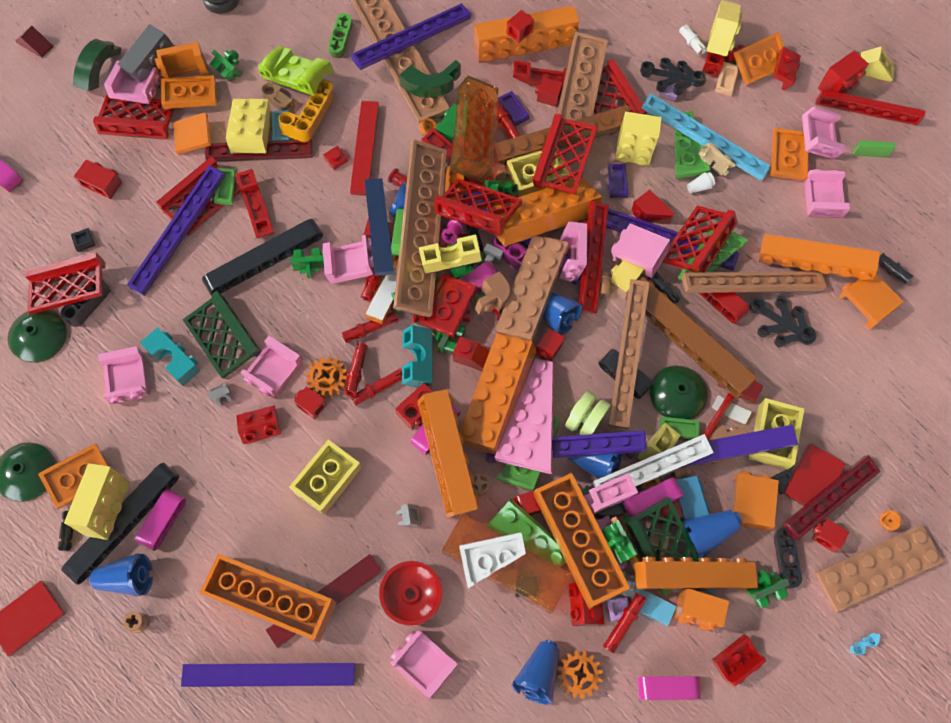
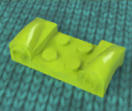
M279 45L268 53L258 65L259 74L263 79L313 96L317 94L320 81L326 75H333L335 73L330 61L320 58L312 61L294 55L291 49Z

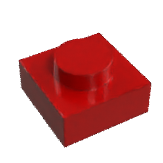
M338 145L323 154L324 159L333 170L348 162V157Z

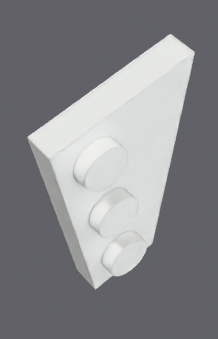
M521 532L459 545L468 588L526 554Z

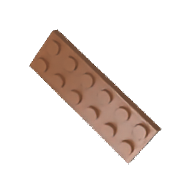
M579 32L574 33L557 114L562 115V118L574 121L593 115L608 40Z
M541 236L532 237L495 329L496 333L533 342L567 253L568 242Z
M921 524L815 573V576L834 611L838 612L944 561Z

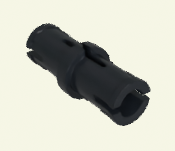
M885 253L880 255L878 264L889 271V275L893 274L904 284L914 276L901 267V263H896L886 256ZM887 263H889V264L892 265L894 268H896L898 271H900L901 274H899L896 270H894L892 267H890Z
M657 271L653 278L648 277V280L660 292L665 293L673 304H677L681 300L671 288V284L669 282L666 283Z

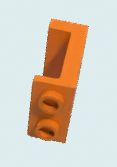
M198 41L156 50L158 58H155L157 68L160 69L163 79L200 71L202 76L209 75L207 63Z
M877 274L873 280H861L856 277V282L853 284L849 282L841 289L843 293L839 296L841 299L847 297L869 319L865 325L870 330L904 302Z
M741 471L736 474L733 479L736 482L733 513L737 512L743 522L740 526L770 531L775 528L779 480H774L768 475L753 476L751 472Z

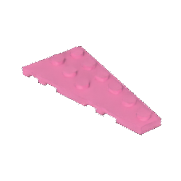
M540 359L534 360L495 455L496 461L552 474L553 362Z

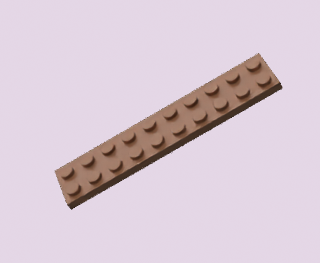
M350 0L373 43H377L405 30L389 0ZM414 45L383 60L418 124L425 118L435 119L443 116L446 110L450 109L443 95L434 98L419 97L409 93L400 86L399 75L411 64L420 72L431 75Z
M413 139L410 147L393 308L430 317L433 310L436 272L425 273L419 247L439 244L441 215L436 214L434 199L437 195L443 196L447 150Z

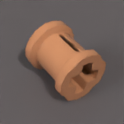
M129 612L123 618V627L128 631L140 633L148 626V619L142 613ZM139 620L138 624H133V621Z

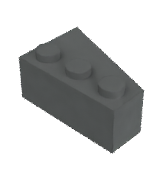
M149 24L119 61L118 65L126 74L141 83L149 77L153 67L157 68L155 58H158L156 50L174 47V44L165 33Z

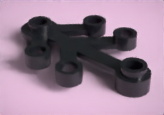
M662 58L659 66L669 71L656 69L655 65L650 61H645L641 64L640 72L643 77H650L651 75L668 77V79L657 82L656 90L659 92L666 91L667 86L680 80L685 82L674 85L673 93L675 95H682L684 89L691 86L700 87L706 83L705 73L693 71L685 61H678L675 67L669 58Z
M783 296L778 297L774 303L775 307L780 309L782 316L766 308L765 301L762 298L756 297L749 303L752 313H760L778 323L770 326H760L757 330V334L760 337L765 338L770 333L786 330L795 333L788 336L778 335L774 339V344L777 347H783L786 343L796 341L809 345L815 341L816 331L812 327L807 326L804 309L801 306H795L791 311L792 317L798 321L799 326H797L792 321L787 307L788 301ZM761 329L766 330L767 333H762Z

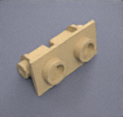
M709 142L701 146L702 149L698 153L700 158L708 165H711L714 161L715 163L712 168L719 175L726 176L729 173L728 169L736 166L729 156L719 151L716 145Z

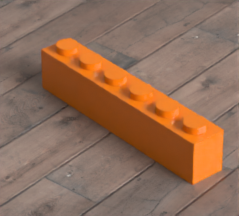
M764 234L758 262H763L767 265H782L785 268H801L804 271H820L823 274H838L842 277H857L861 280H873L878 270L880 251Z
M644 557L642 562L635 563L636 589L758 588L755 562H747L746 558H736L734 562H729V558H717L716 562H711V558H698V562H693V558H680V561H674V557L661 558V561H656V557Z

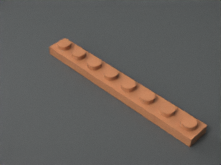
M820 271L684 273L682 275L686 293L823 291L826 288Z
M630 279L608 424L610 427L629 429L649 282Z

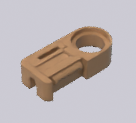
M265 83L262 86L261 91L264 99H268L269 103L280 111L288 110V107L294 105L293 98L290 99L275 84ZM268 89L274 90L272 94L265 93Z

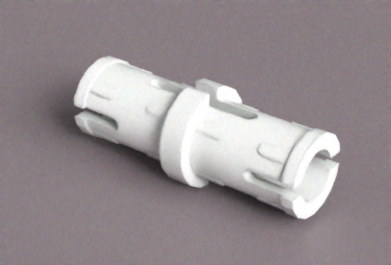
M686 24L685 28L684 26L680 28L679 33L686 39L687 45L692 47L698 56L707 51V47L699 40V35L695 34L689 25Z

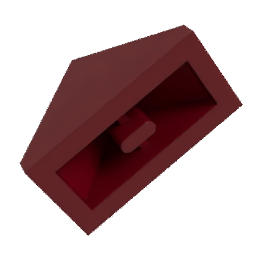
M33 26L27 28L15 40L16 43L41 58L53 47Z

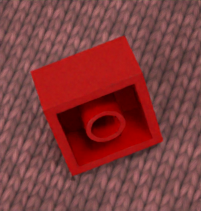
M854 50L828 69L817 89L819 91L825 89L846 94L848 90L852 91L859 85L858 81L866 74L865 70L869 63Z

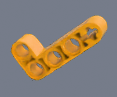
M327 80L320 81L317 94L310 96L299 116L290 112L282 113L279 116L281 133L301 142L309 141L334 99L333 84Z

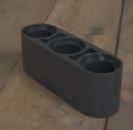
M102 279V296L88 299L85 303L80 301L65 305L61 309V317L72 327L82 325L110 293L109 286ZM93 284L86 292L96 291V285Z
M610 349L598 364L604 372L615 380L619 352L615 349ZM637 368L634 397L641 399L653 386V382Z

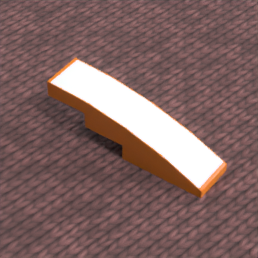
M393 267V275H386L365 313V318L380 324L384 323L388 312L394 306V299L391 293H394L396 288L397 267Z

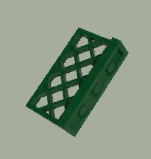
M215 291L211 294L212 298L182 320L220 377L224 379L252 357H258L262 351L225 297L218 291ZM214 305L216 307L215 315H206L207 309ZM195 317L201 318L199 327L192 326L190 321ZM205 318L213 319L212 328H203ZM218 320L226 322L224 330L216 329ZM202 331L211 332L209 341H202ZM215 332L223 333L221 343L213 342ZM227 334L235 335L234 344H226ZM212 345L220 346L218 356L211 354ZM225 347L233 348L231 357H223ZM237 348L244 349L247 353L241 359L235 358ZM222 360H229V368L222 371L220 368Z
M667 497L633 517L629 515L623 519L642 559L644 557H656V561H660L661 551L670 553L669 557L678 555L683 558H693L694 562H698L699 557L671 498ZM668 505L670 509L667 518L658 516L661 507ZM647 515L653 517L650 528L643 527L640 519ZM657 518L666 521L663 532L654 530ZM670 523L677 524L678 526L676 536L667 534ZM653 533L662 535L658 546L651 544L650 540ZM666 537L675 539L672 550L663 548ZM679 541H683L687 545L685 554L676 552ZM657 589L664 596L672 593L671 589Z

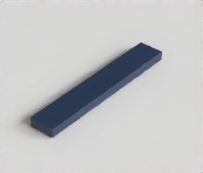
M383 178L364 179L375 276L393 275L394 268Z

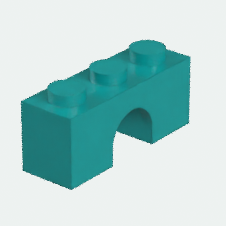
M411 325L403 330L402 348L410 350L415 356V361L402 366V385L418 388L422 383L426 386L432 384V329Z
M157 327L139 343L157 361L166 355H172V361L165 369L184 386L200 372L196 366L198 362L192 355L187 357L184 354L186 350L178 342L174 344L171 341L173 337L166 330L162 332Z

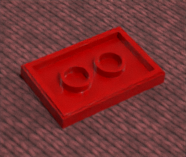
M442 274L434 290L432 315L430 317L422 316L419 324L454 338L478 289L477 286Z
M810 443L800 459L792 479L786 486L784 495L805 506L840 477L846 464Z
M43 581L36 583L0 611V645L7 656H12L65 615V612Z

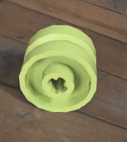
M587 390L572 409L565 427L571 431H576L583 423L580 435L594 434L611 404L601 400L593 408L596 395Z

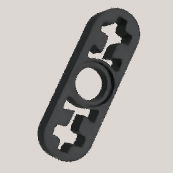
M781 528L774 534L779 574L782 579H787L790 573L792 577H795V581L791 583L788 580L790 585L786 586V588L792 589L798 587L802 582L797 545L786 528ZM784 533L789 539L784 541V539H780V536ZM785 543H786V547H788V546L791 547V548H785V549H783V550L781 549V547H784V546H785ZM785 552L792 555L793 561L791 564L784 562L783 554ZM794 566V569H792V570H790V571H789V569H788V570H785V568H790V567Z

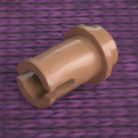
M601 273L599 297H610V281H612V277L609 273Z

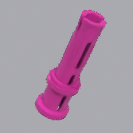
M450 220L447 224V229L442 233L443 240L449 244L456 243L459 238L458 235L464 229V223Z

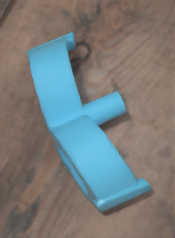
M869 633L861 641H856L854 645H851L850 652L855 655H864L866 646H877L881 636Z

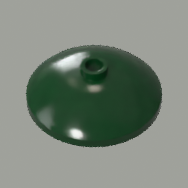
M51 310L31 315L25 312L12 323L8 332V346L17 358L25 362H42L50 359L60 351L66 340L67 329L63 319Z
M678 365L666 367L659 371L652 380L653 386L649 390L650 399L654 408L664 417L690 420L699 415L707 403L708 392L704 380L698 373L688 367ZM678 387H683L684 391H680Z
M31 442L17 444L5 451L0 457V494L17 502L30 501L41 496L47 490L38 473L56 464L51 452L44 446Z

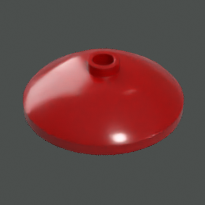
M417 561L399 563L393 566L381 581L379 589L380 603L387 616L396 623L406 626L422 624L433 617L439 609L442 601L440 579L435 571L424 563ZM410 591L415 592L414 598L408 597Z

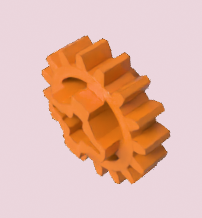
M322 356L320 362L313 360L315 365L308 366L311 372L305 373L308 377L306 383L310 385L309 388L316 394L322 393L323 398L329 394L332 398L334 392L340 394L339 389H345L343 382H347L345 375L348 372L347 369H344V363L339 364L338 358L332 361L331 356H328L327 360H324Z
M575 650L573 657L570 653H567L566 657L568 660L561 659L560 662L563 666L557 668L561 675L556 676V679L562 680L559 688L565 686L566 690L564 693L567 695L572 692V698L574 699L577 697V694H580L581 699H585V693L590 697L593 696L591 690L598 691L599 687L596 683L603 681L601 678H598V675L603 673V670H597L600 662H593L594 655H591L589 658L586 657V651L579 655L578 650ZM573 660H578L575 667H567ZM587 663L591 666L593 674L589 673L586 667ZM581 668L584 678H580L578 681L574 672L579 671ZM566 676H569L572 680V687L568 684ZM586 681L591 682L589 687L580 690L583 683Z

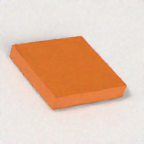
M206 113L173 122L175 151L178 155L211 146L209 119Z

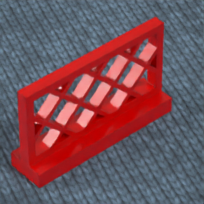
M614 59L607 61V65L602 68L601 74L606 72L609 77L607 81L600 79L599 84L606 86L604 91L598 90L597 92L598 95H602L600 102H595V113H601V107L610 108V110L621 107L615 105L616 99H621L625 101L624 106L628 105L630 113L647 115V111L642 109V102ZM608 86L616 87V94L607 92ZM605 96L614 98L613 103H603Z
M106 95L98 116H94L93 123L98 134L168 139V127L174 108L161 111V99H152L150 104L109 98ZM110 102H118V104L112 107L109 106ZM130 103L135 104L134 106L128 109L126 108V105ZM146 105H152V107L146 110L142 108ZM120 108L124 109V111L118 114L114 112ZM138 109L142 111L135 116L132 114V112ZM157 110V115L153 117L149 115L150 113ZM110 113L113 114V117H105ZM129 115L131 118L125 119L123 117ZM144 116L148 118L147 120H139ZM162 117L165 119L164 122L157 121Z
M555 114L532 179L534 187H546L576 195L598 127L564 119L562 115ZM565 125L572 126L575 131L566 135L563 129ZM584 130L592 131L591 136L586 139L582 138L580 132ZM577 134L581 141L571 145L568 139ZM566 140L569 147L560 152L558 144ZM584 145L585 153L578 156L574 149ZM572 151L575 158L566 162L563 155ZM560 157L564 164L554 168L553 160ZM578 161L580 169L572 173L569 165ZM566 167L570 174L560 178L557 171ZM555 173L558 181L554 183L546 182L547 177ZM573 178L575 182L573 189L565 187L563 182Z
M212 156L156 201L159 209L171 220L175 215L169 211L173 207L182 206L185 197L191 193L209 165L215 169L221 168ZM236 182L234 197L241 192L240 187ZM210 199L205 208H208L207 214L199 216L197 219L200 220L195 221L186 235L192 234L225 205L211 204Z
M458 178L443 196H436L434 204L436 214L501 236L504 232V225L521 206L522 199ZM459 186L466 188L463 190H456ZM475 192H480V193H482V194H480V195H475V196L472 195V193H475ZM469 194L470 196L462 199L459 198V196ZM453 197H456V198H457V200L448 199V198H453ZM492 197L498 198L497 200L493 201L488 200V198ZM485 199V202H484V203H480V204H476V203H475V201H479V200ZM470 202H472L473 205L469 206V205H466L465 203H470ZM505 203H514L513 205L505 207L504 205ZM501 205L502 208L492 210L491 207ZM483 208H488L489 211H484V210H481V209H483ZM502 213L505 214L504 217L497 215V214H502Z
M697 205L670 244V250L662 263L694 273H706L738 224L735 211L728 209L725 213ZM699 212L707 215L703 218L696 219ZM718 217L722 218L720 222L714 224L711 221ZM707 221L710 222V225L706 227H699V224ZM697 226V230L687 233L688 228ZM713 230L712 235L703 237L702 233ZM700 234L701 239L691 242L690 237ZM688 239L689 243L678 247L680 241ZM704 243L702 249L694 251V246ZM688 248L692 249L691 253L681 255L680 251ZM677 252L679 253L680 257L674 259L669 258L670 255ZM695 257L692 265L684 263V260Z
M97 252L26 270L25 278L29 280L27 312L31 315L102 296V269L106 268V262ZM96 271L91 278L87 276L90 272ZM78 276L73 283L69 281L72 277ZM84 278L88 280L82 288L78 287ZM61 280L55 288L51 286L55 281ZM68 283L70 286L62 293L60 290ZM93 284L96 285V291L86 292ZM43 285L38 292H35V287ZM48 288H51L52 291L49 293V295L46 298L43 297L42 295L46 292V290ZM75 288L79 290L75 296L69 297ZM57 293L61 295L57 301L51 302ZM39 298L43 299L39 306L34 307Z

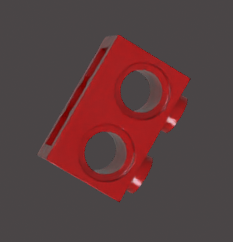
M424 383L395 408L396 415L411 430L423 425L417 401L423 394L433 392ZM410 411L417 413L413 418L407 416Z

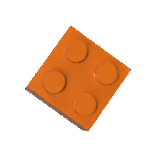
M687 588L678 593L675 605L677 607L673 617L677 618L681 624L689 626L691 623L699 625L698 629L711 632V630L724 627L729 601Z

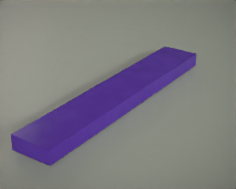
M793 425L709 440L708 442L713 453L682 467L798 445Z

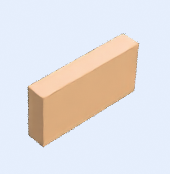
M723 62L715 89L716 93L732 96L739 71L738 65Z

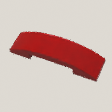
M514 61L513 77L533 86L541 84L542 78L564 83L567 68L564 67L563 72L533 68L529 62Z
M253 169L236 173L235 175L256 238L259 239L274 234Z

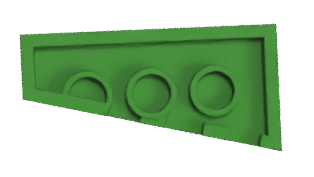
M692 111L683 112L694 119ZM674 128L675 180L700 176L704 172L709 173L711 171L710 166L698 154L703 145Z
M710 230L707 236L712 235L713 230ZM732 231L706 273L716 270L742 248L748 240ZM704 243L700 244L697 250L702 249ZM692 257L687 264L692 265L695 257ZM683 269L680 275L678 276V279L682 281V275L684 273L694 272Z
M553 417V437L556 436L561 423V419ZM506 464L504 469L496 476V479L527 491H534L541 472Z
M512 499L502 507L484 528L498 537L521 532L525 552L557 570L566 562L554 536Z

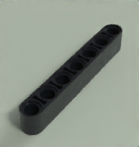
M308 219L208 272L202 277V282L210 295L215 291L222 294L292 256L294 250H303L322 239L323 233L314 219Z
M160 463L122 502L121 511L117 515L114 529L110 533L109 539L89 537L63 565L61 571L76 585L84 582L91 575L92 571L107 558L148 514L166 489L170 490L175 485L179 475L165 463Z

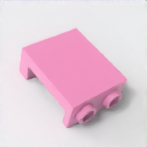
M116 61L104 84L109 98L150 104L152 98L155 97L158 85L161 84L162 78L159 75L158 69L153 67L149 77L140 83L126 74L118 65L119 61Z
M814 106L802 115L805 149L807 152L835 159L846 151V146L838 143L836 140L835 123L841 119V114Z
M819 169L809 171L808 178L804 181L808 217L844 218L850 210V204L844 202L842 180L846 175L845 171H821Z
M568 222L560 240L568 242L570 259L565 263L559 278L566 281H577L587 265V224Z
M629 224L627 229L622 231L618 243H614L612 246L613 261L617 262L620 258L646 269V276L653 278L670 250V239Z
M362 235V242L333 248L330 242L323 243L325 276L330 284L374 275L371 241L368 240L366 235Z
M268 336L264 341L266 347L248 370L245 371L243 369L241 374L244 377L243 381L248 385H256L265 396L271 395L276 398L303 361L299 354L271 336Z
M138 346L98 354L99 362L104 368L106 393L103 396L105 400L111 404H120L123 400H138L143 396L149 395L144 354Z
M627 473L590 489V493L585 495L584 498L592 514H596L626 501L637 494L638 491L630 474Z
M413 630L406 638L407 644L404 648L401 649L399 647L391 656L393 659L391 664L430 699L458 664L423 634L421 630L417 632Z

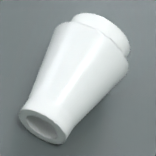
M704 172L687 184L689 193L712 189V186L715 185L714 177L710 172Z

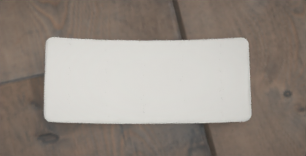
M718 395L712 408L717 411L724 398ZM731 403L724 415L746 424L751 411Z

